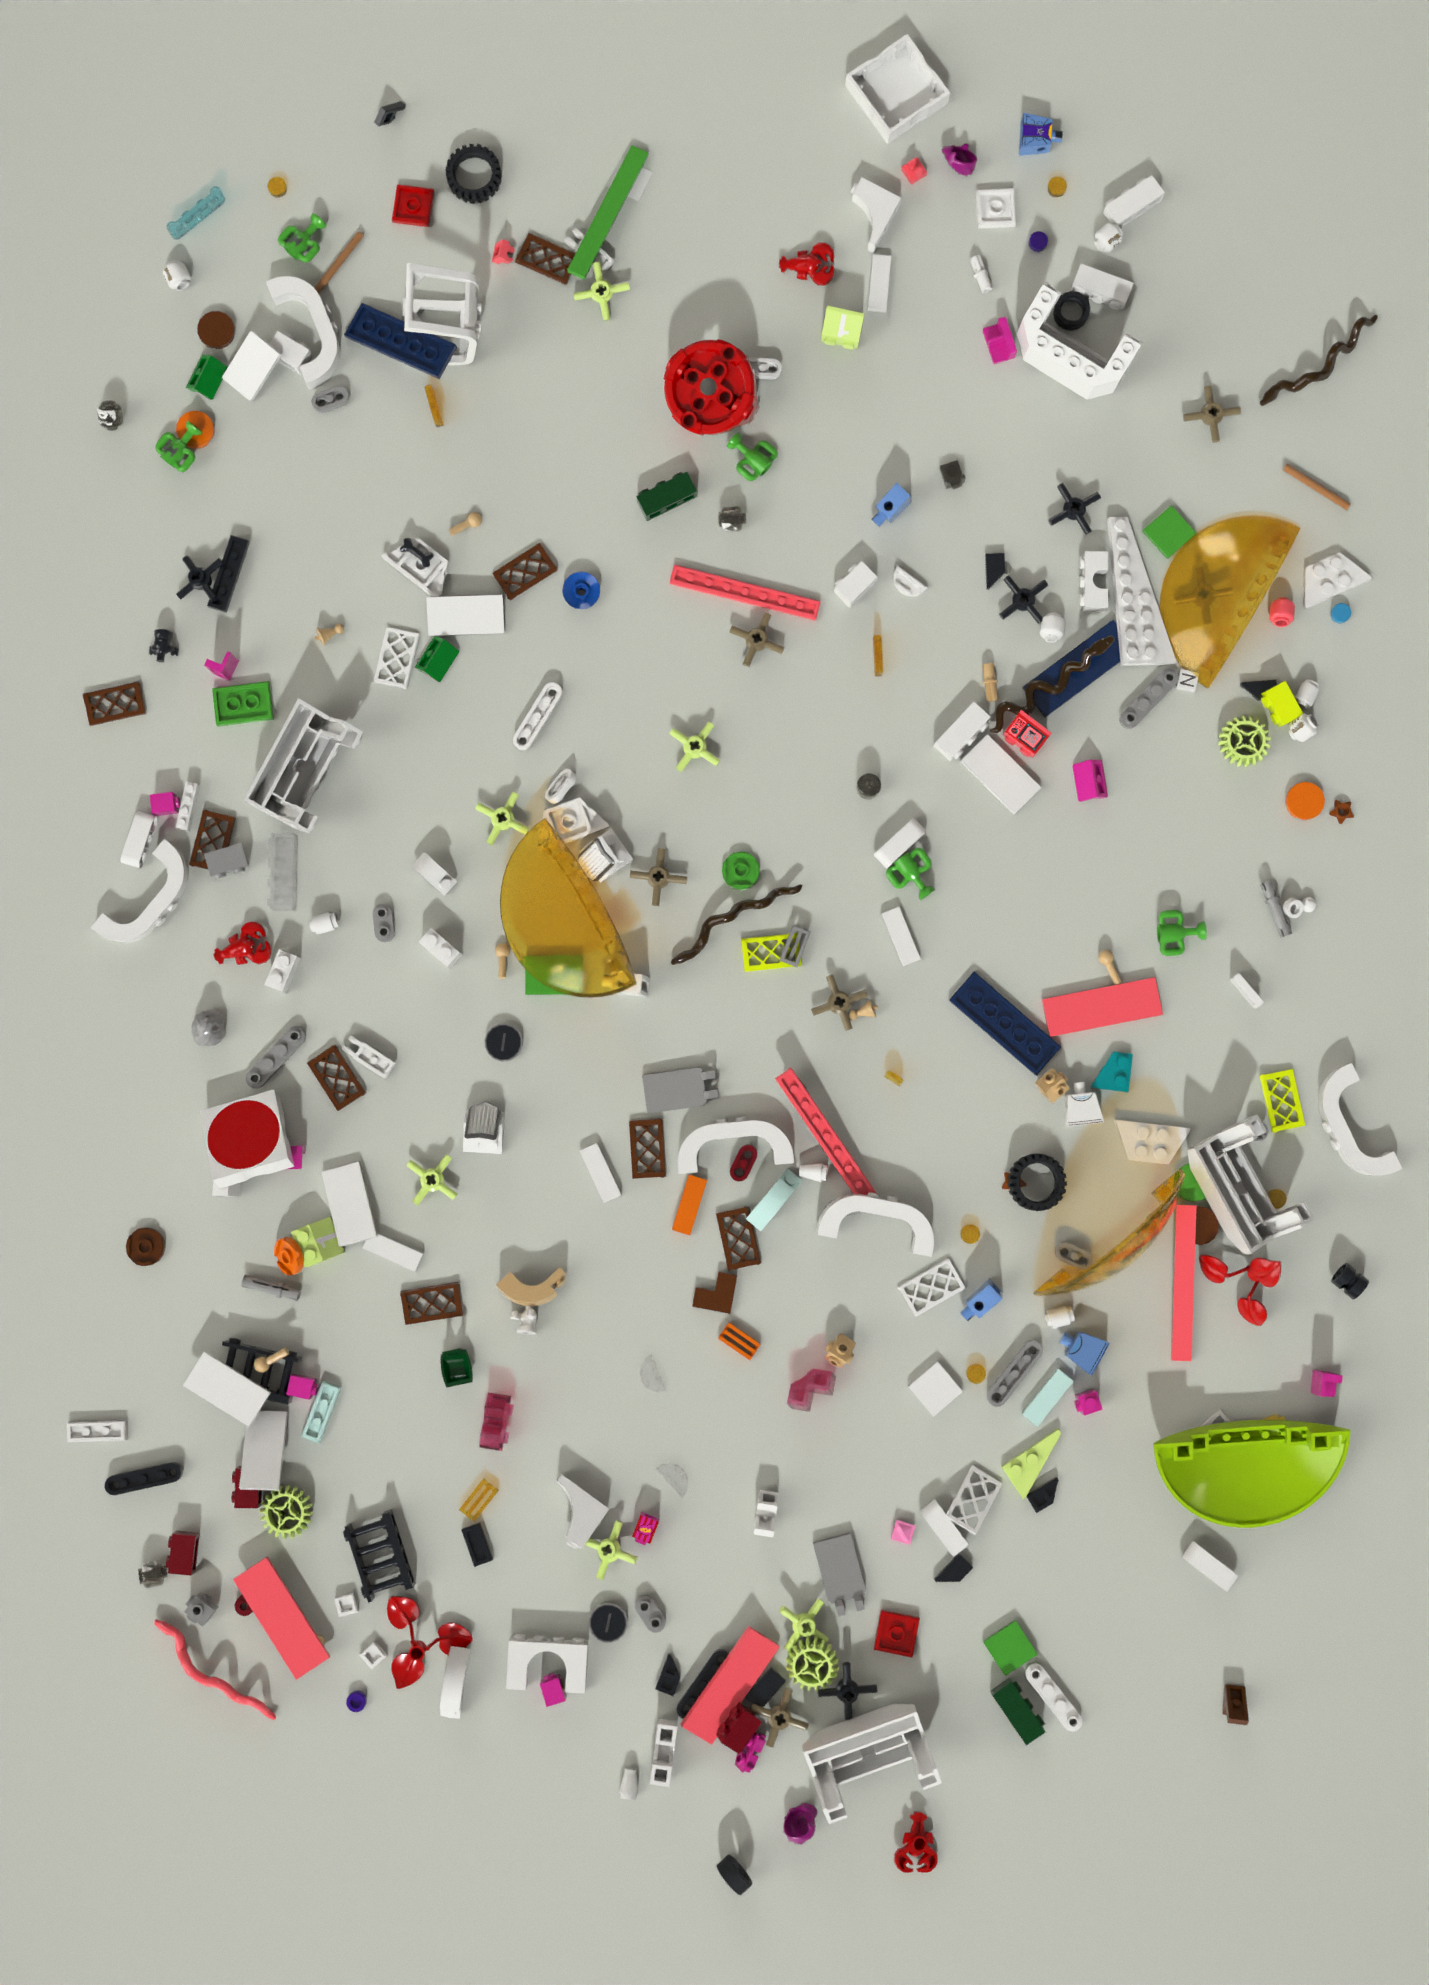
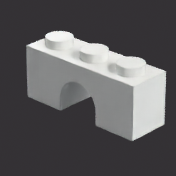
M1085 551L1079 559V568L1082 569V576L1079 578V587H1082L1079 605L1082 606V612H1105L1108 608V589L1096 587L1093 577L1107 573L1108 551Z
M658 1719L650 1778L651 1785L670 1786L678 1721Z

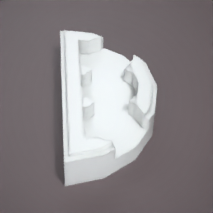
M897 565L893 581L900 593L906 596H918L927 590L925 585Z

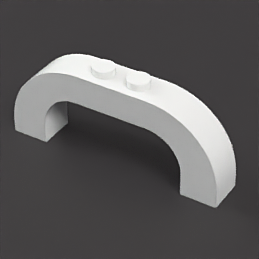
M282 276L266 281L276 305L290 300H297L309 308L321 338L322 348L316 359L299 367L309 390L322 385L334 374L340 360V346L335 334L338 332L335 322H331L329 316L332 314L328 304L324 305L315 288L300 278Z
M164 839L152 853L163 862L167 869L166 884L141 915L131 923L119 924L109 915L102 913L90 927L91 929L112 941L130 943L145 938L156 927H160L166 919L164 917L168 912L174 911L177 907V902L183 895L188 882L186 861L181 852L169 841Z
M1345 1064L1332 1071L1325 1078L1318 1094V1108L1323 1120L1322 1126L1325 1132L1331 1136L1332 1140L1330 1142L1333 1149L1338 1151L1342 1160L1350 1168L1365 1175H1388L1401 1170L1402 1167L1394 1151H1388L1377 1157H1369L1358 1148L1339 1108V1097L1342 1091L1347 1086L1360 1081L1353 1064Z
M747 1117L735 1118L736 1122L729 1123L728 1119L716 1120V1124L702 1126L685 1139L678 1154V1174L698 1172V1151L703 1144L711 1140L749 1136L764 1138L773 1149L774 1165L794 1163L793 1150L786 1135L779 1128L768 1122L759 1120L747 1121Z
M868 1192V1195L847 1194L832 1201L824 1209L818 1221L817 1235L837 1239L842 1219L852 1212L860 1211L902 1219L909 1223L913 1231L910 1251L914 1254L930 1257L933 1254L934 1235L930 1223L919 1210L907 1203L898 1201L899 1198L887 1196V1199L879 1198L880 1194Z

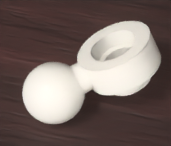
M1311 897L1304 898L1302 902L1296 898H1289L1283 905V912L1290 918H1297L1303 911L1308 913L1314 911L1317 904Z

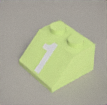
M827 306L821 341L831 346L837 344L845 349H858L864 313Z
M331 1217L291 1232L293 1239L302 1251L305 1268L345 1253L343 1246L339 1247Z

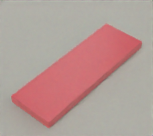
M1155 977L1042 999L1049 1037L1163 1015Z
M268 1557L233 1579L296 1680L330 1658L326 1648Z
M748 1626L680 1725L712 1745L717 1738L716 1734L720 1725L727 1720L732 1708L743 1701L780 1646Z

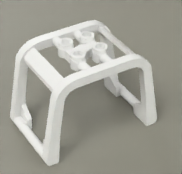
M408 263L406 266V298H403L402 321L405 322L404 331L460 338L459 355H453L448 365H467L474 360L477 339H479L481 331L480 314L482 303L477 301L478 277L469 272ZM424 277L465 282V300L413 299L414 287H417ZM419 310L461 311L460 328L422 322L417 312Z

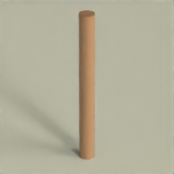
M358 231L314 287L318 294H320L364 237L362 233Z
M1286 464L1283 471L1343 509L1347 510L1351 505L1292 466Z

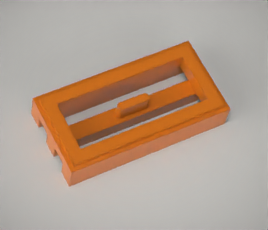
M728 1322L718 1337L719 1340L748 1360H751L761 1345L730 1322ZM729 1328L755 1345L754 1348L728 1331ZM726 1334L734 1341L750 1351V1354H747L739 1347L725 1339L724 1335Z

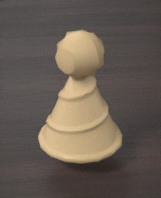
M336 624L334 629L316 628L318 636L315 637V640L320 639L321 643L325 646L335 633L342 634L344 627L342 624Z
M869 1000L857 1012L856 1010L849 1011L848 1017L850 1020H855L858 1016L876 1018L875 1010L878 1009V1005L873 1006L872 1001Z

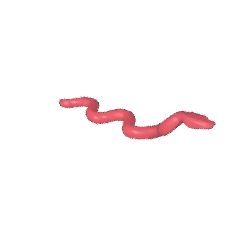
M155 1619L154 1625L164 1634L175 1638L178 1659L189 1677L204 1686L221 1690L229 1699L238 1704L252 1706L272 1720L276 1719V1715L262 1701L251 1696H245L234 1690L223 1679L207 1676L196 1669L187 1652L184 1635L165 1621Z

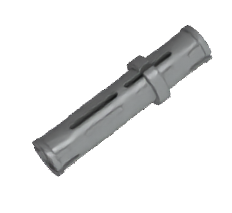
M1272 880L1260 884L1266 898L1265 903L1270 908L1280 937L1292 934L1279 901L1280 896H1277Z
M244 1275L241 1283L242 1287L273 1294L277 1298L285 1297L298 1301L301 1295L300 1288L286 1286L282 1282L278 1284Z

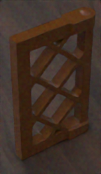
M529 233L515 259V263L567 285L571 274L568 273L570 263L565 265L561 256L573 260L575 253ZM531 242L541 245L538 248L530 249ZM545 249H550L558 254L547 257ZM543 250L545 258L535 262L532 253ZM530 254L533 263L523 260L524 257ZM560 258L562 266L552 269L549 261ZM547 262L550 270H545L537 265ZM562 269H564L565 271L563 277L554 274V272L560 271Z
M538 543L492 574L507 595V598L511 601L558 570L541 544ZM539 551L541 554L540 560L530 558V556ZM526 560L524 570L514 568L516 565ZM529 561L539 563L537 573L527 571ZM541 565H548L550 569L540 574ZM510 570L509 579L503 580L500 575ZM513 571L523 573L521 583L511 581ZM526 574L536 576V578L524 584ZM510 584L520 586L519 589L512 593L509 590Z
M139 681L83 693L90 726L146 714ZM134 688L135 690L133 697L124 693L128 689ZM120 692L114 702L105 697L106 694ZM122 694L131 699L125 709L116 704ZM101 696L95 706L91 704L90 698ZM104 698L112 703L107 713L98 708ZM133 701L138 704L137 710L128 711ZM115 705L124 710L122 713L109 715ZM96 710H99L105 716L95 719L94 713Z
M208 810L202 811L189 862L190 866L208 869L207 863H205L206 859L201 862L196 861L198 851L201 850L204 855L203 848L211 843L218 850L214 841L223 836L222 848L229 847L235 817ZM207 817L213 818L215 823L205 828ZM222 821L228 822L226 832H223L219 825ZM217 825L222 834L212 839L207 830ZM206 832L210 841L200 846L202 834Z
M332 1045L307 1063L337 1111H340L366 1094V1091L336 1045ZM334 1053L339 1063L329 1062V1055ZM319 1062H325L323 1074L315 1066ZM328 1063L338 1065L336 1077L325 1075ZM341 1066L349 1075V1079L338 1077ZM325 1077L335 1078L333 1090L330 1089L324 1080ZM338 1079L348 1081L346 1093L335 1091ZM351 1082L354 1083L358 1090L355 1094L349 1093ZM335 1093L345 1094L344 1101L339 1103Z
M663 1119L629 1121L632 1179L666 1177ZM652 1125H658L657 1137L648 1130ZM635 1126H642L645 1130L637 1138L635 1136ZM646 1131L655 1138L648 1147L639 1140ZM656 1140L659 1141V1156L649 1149ZM637 1142L646 1148L640 1157H637ZM647 1151L656 1157L650 1166L641 1160ZM659 1160L661 1171L654 1172L651 1167ZM638 1161L647 1167L645 1172L638 1173Z
M747 1206L716 1214L728 1271L761 1264L753 1225L748 1220L747 1225L736 1220L739 1214L745 1213L746 1218L748 1217L750 1208ZM725 1217L733 1219L728 1229L724 1227L723 1218ZM734 1221L745 1227L739 1237L729 1231ZM746 1228L750 1233L751 1244L740 1238ZM727 1232L737 1238L732 1248L728 1246ZM739 1240L749 1246L743 1256L733 1250ZM750 1247L753 1249L755 1259L752 1260L745 1258ZM731 1252L741 1257L738 1263L732 1264Z
M458 1282L400 1291L405 1325L463 1316ZM453 1288L454 1295L452 1298H449L442 1293V1290ZM437 1291L438 1294L432 1302L423 1296V1293ZM439 1294L449 1300L443 1310L434 1304ZM407 1295H419L413 1305L408 1302ZM420 1297L430 1303L424 1313L415 1307ZM452 1302L456 1306V1311L446 1313L445 1309ZM431 1305L441 1311L440 1314L426 1315ZM413 1308L422 1316L411 1318L410 1311Z

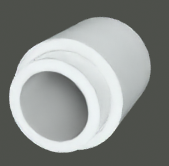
M1306 679L1301 683L1295 696L1301 709L1312 707L1319 692V684L1317 682Z
M326 912L311 917L312 921H309L312 933L316 932L317 935L333 931L339 927L335 912Z
M1064 1305L1047 1310V1314L1044 1315L1047 1326H1051L1052 1329L1069 1325L1075 1321L1071 1306L1066 1307Z

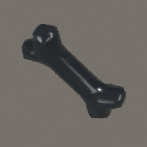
M405 538L403 540L404 545L400 547V552H410L421 560L423 567H429L430 560L434 558V554L423 553L413 546L410 538Z

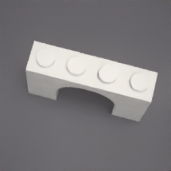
M522 1634L510 1637L506 1689L526 1690L529 1661L537 1653L550 1651L559 1655L565 1663V1692L585 1694L589 1641H584V1638L578 1637L573 1638V1640H565L564 1637L560 1636L553 1637V1639H545V1636L541 1635L526 1638V1635Z

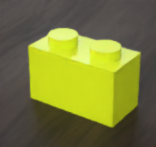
M1286 681L1261 693L1263 696L1261 702L1265 708L1269 709L1271 713L1270 718L1278 727L1291 722L1303 714Z

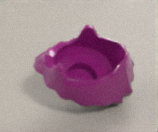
M967 143L962 146L952 145L943 147L941 149L942 153L955 172L963 176L972 175L978 159L968 149L969 145Z
M802 1803L800 1806L789 1809L783 1823L784 1833L789 1842L802 1845L814 1836L816 1828L815 1817L818 1814L816 1807L809 1803Z

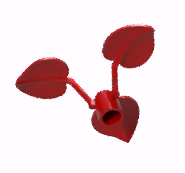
M1200 1255L1199 1263L1202 1272L1207 1279L1214 1283H1223L1225 1277L1230 1278L1248 1271V1277L1255 1281L1247 1299L1242 1297L1238 1300L1237 1307L1239 1313L1246 1321L1256 1326H1262L1267 1319V1310L1260 1301L1252 1299V1295L1259 1283L1265 1287H1274L1278 1283L1281 1275V1261L1255 1258L1245 1268L1227 1273L1228 1267L1222 1260L1209 1255Z
M390 1597L387 1604L388 1619L397 1629H403L409 1625L410 1643L412 1644L409 1654L401 1653L392 1661L391 1671L397 1689L410 1686L421 1678L425 1669L424 1662L422 1661L425 1652L429 1651L437 1642H440V1650L449 1655L451 1646L466 1648L473 1641L470 1632L465 1627L451 1622L439 1627L438 1635L440 1638H436L429 1645H426L421 1640L415 1641L413 1624L411 1622L417 1620L419 1616L418 1604L408 1597Z

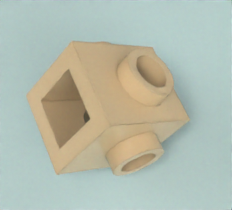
M1053 1068L1035 1082L1040 1092L1052 1104L1070 1089L1066 1083L1068 1080L1061 1071L1057 1073Z
M839 1333L834 1341L830 1340L825 1348L827 1351L825 1359L831 1365L842 1368L845 1363L849 1364L854 1356L852 1351L856 1342Z

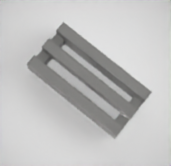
M793 925L779 961L798 967L811 931ZM795 930H797L799 932L797 934L796 940L794 942L791 953L787 960L785 959V955L789 948ZM802 933H805L806 935L799 950L796 961L793 962L792 958L796 951Z

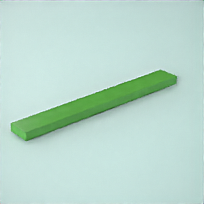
M633 145L629 149L568 267V273L585 280L648 158V152Z

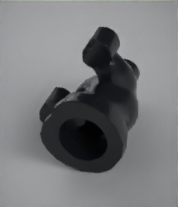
M165 629L154 630V645L149 647V654H157V662H164L165 654L171 653V656H178L179 648L171 646L173 633Z

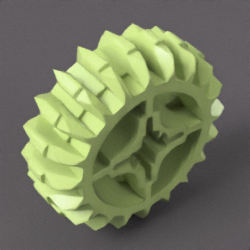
M1244 715L1240 719L1234 717L1232 719L1233 722L1228 721L1226 723L1227 727L1224 726L1221 729L1223 733L1219 734V738L1223 740L1218 742V745L1224 746L1220 752L1226 751L1227 753L1224 759L1231 757L1230 763L1233 764L1237 761L1238 767L1242 765V762L1245 767H1248L1249 763L1255 765L1256 760L1262 761V756L1268 754L1265 749L1270 748V745L1266 742L1271 740L1270 737H1265L1269 733V730L1263 731L1262 729L1265 727V724L1263 723L1259 726V719L1252 722V716H1249L1246 720ZM1245 727L1252 731L1250 733H1246L1242 729L1239 730L1238 728ZM1231 733L1234 734L1233 737L1236 741L1234 747H1232L1230 741ZM1250 736V738L1247 740L1245 744L1239 746V744L1242 743L1241 741L1244 738L1246 739ZM1255 736L1258 738V749L1255 748L1256 745L1253 742ZM1245 750L1251 755H1241L1237 751Z
M290 1485L285 1487V1491L283 1486H280L278 1491L271 1490L272 1495L267 1494L265 1496L267 1501L261 1502V1505L266 1508L260 1509L259 1512L265 1514L260 1520L267 1521L263 1525L264 1528L271 1527L268 1531L269 1534L276 1531V1538L281 1533L282 1539H286L288 1534L290 1538H294L295 1533L300 1535L302 1534L301 1529L306 1530L308 1528L305 1523L312 1521L307 1517L313 1515V1511L308 1510V1508L313 1506L312 1503L306 1504V1501L310 1498L309 1496L302 1497L305 1492L303 1490L298 1494V1487L296 1486L292 1491ZM279 1497H289L285 1505L274 1504L275 1500ZM295 1501L300 1506L301 1514L294 1508ZM288 1507L290 1514L285 1517L282 1510ZM272 1510L278 1515V1523L272 1516ZM288 1519L299 1520L298 1524L293 1527H284Z
M807 1637L806 1642L800 1639L799 1645L795 1644L792 1647L793 1650L788 1651L789 1657L786 1658L788 1663L786 1670L790 1671L789 1678H794V1684L800 1682L801 1689L804 1685L808 1686V1691L811 1690V1687L818 1691L819 1685L825 1689L826 1683L831 1685L833 1682L832 1678L837 1677L835 1671L839 1670V1665H837L839 1658L835 1657L836 1650H831V1644L825 1646L824 1639L820 1643L817 1642V1637L814 1638V1641ZM801 1654H804L805 1661L798 1666L797 1659ZM809 1661L816 1663V1666L809 1665ZM827 1661L829 1667L822 1674L820 1667Z

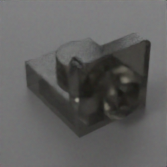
M958 460L939 466L946 489L951 487L952 489H957L963 485L966 477L965 474H962Z

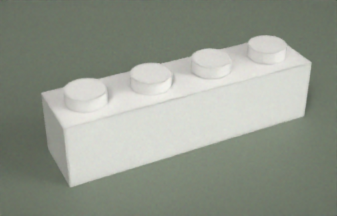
M187 781L185 783L175 827L179 830L190 832L200 789L199 784Z

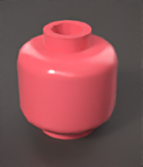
M1281 597L1271 603L1269 619L1275 626L1286 627L1294 621L1295 604L1292 601Z

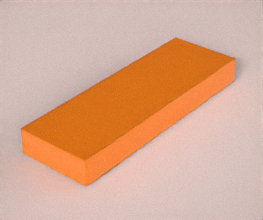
M693 1175L688 1176L672 1230L691 1235L707 1180Z

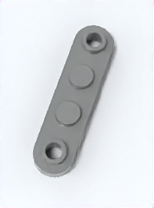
M1168 668L1163 670L1123 711L1119 718L1122 727L1126 729L1134 728L1177 684L1179 676L1174 669ZM1166 675H1171L1172 680H1167ZM1131 715L1133 717V721H1129L1127 719V716Z
M299 1027L288 1029L247 1073V1084L252 1088L264 1086L305 1042V1031ZM293 1033L298 1034V1038L296 1040L292 1039ZM254 1075L258 1076L257 1082H254L252 1080V1077Z
M1034 1340L1027 1341L987 1392V1400L991 1405L999 1407L1005 1404L1043 1354V1348L1039 1342ZM1032 1346L1036 1349L1033 1354L1029 1352V1348ZM999 1393V1399L995 1400L993 1394Z

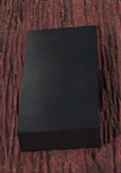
M479 1522L461 1529L474 1567L492 1561L493 1557L481 1523Z
M770 1667L745 1698L751 1704L764 1707L786 1680Z

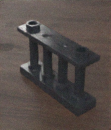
M229 1338V1340L222 1343L223 1346L229 1347L225 1364L233 1368L237 1349L248 1351L243 1375L249 1379L256 1353L269 1357L278 1352L242 1344L241 1340L236 1338ZM289 1351V1355L282 1358L286 1362L280 1387L277 1391L269 1390L270 1387L268 1386L273 1363L270 1364L267 1371L263 1372L261 1384L259 1385L271 1392L267 1400L287 1405L292 1403L293 1396L286 1395L293 1362H300L302 1360V1357L297 1356V1352Z
M392 1509L385 1511L379 1521L353 1529L351 1523L344 1527L343 1535L345 1541H349L363 1585L361 1592L363 1598H367L368 1603L374 1600L373 1593L400 1584L401 1586L404 1585L405 1590L415 1586L414 1577ZM380 1528L387 1530L388 1536L385 1540L359 1548L356 1540L357 1536ZM386 1547L393 1549L394 1555L392 1558L365 1567L362 1555ZM394 1565L399 1568L400 1574L398 1577L371 1586L368 1574Z

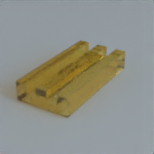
M426 385L424 388L434 423L437 427L444 426L432 385Z
M874 635L872 639L874 677H879L883 674L882 641L880 635Z
M483 1478L459 1510L475 1522L499 1490ZM484 1484L486 1486L485 1490L468 1511L465 1510L466 1506ZM490 1489L492 1493L473 1516L471 1514Z

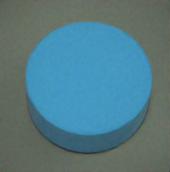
M1343 603L1335 605L1331 610V618L1336 623H1344L1351 616L1350 607Z

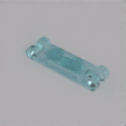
M217 186L212 187L210 194L206 198L199 200L191 210L185 211L176 222H169L167 230L171 237L175 240L180 239L224 204L225 197L221 189Z

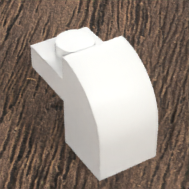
M425 852L411 865L444 896L457 883Z
M760 1490L754 1522L755 1535L773 1537L779 1493Z

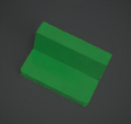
M202 355L186 388L191 392H199L206 398L213 400L223 380L222 376L228 367L211 355Z
M434 636L415 668L420 672L428 674L437 682H441L458 655L459 650L445 639Z

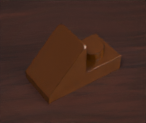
M1225 1684L1222 1713L1227 1715V1723L1247 1725L1249 1722L1245 1686Z

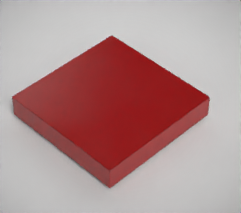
M397 184L392 222L429 227L434 189Z
M881 1610L874 1650L913 1658L920 1618Z

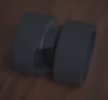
M1345 1263L1333 1275L1331 1283L1339 1289L1344 1288V1293L1354 1300L1366 1289L1369 1280L1361 1273L1356 1274V1269Z

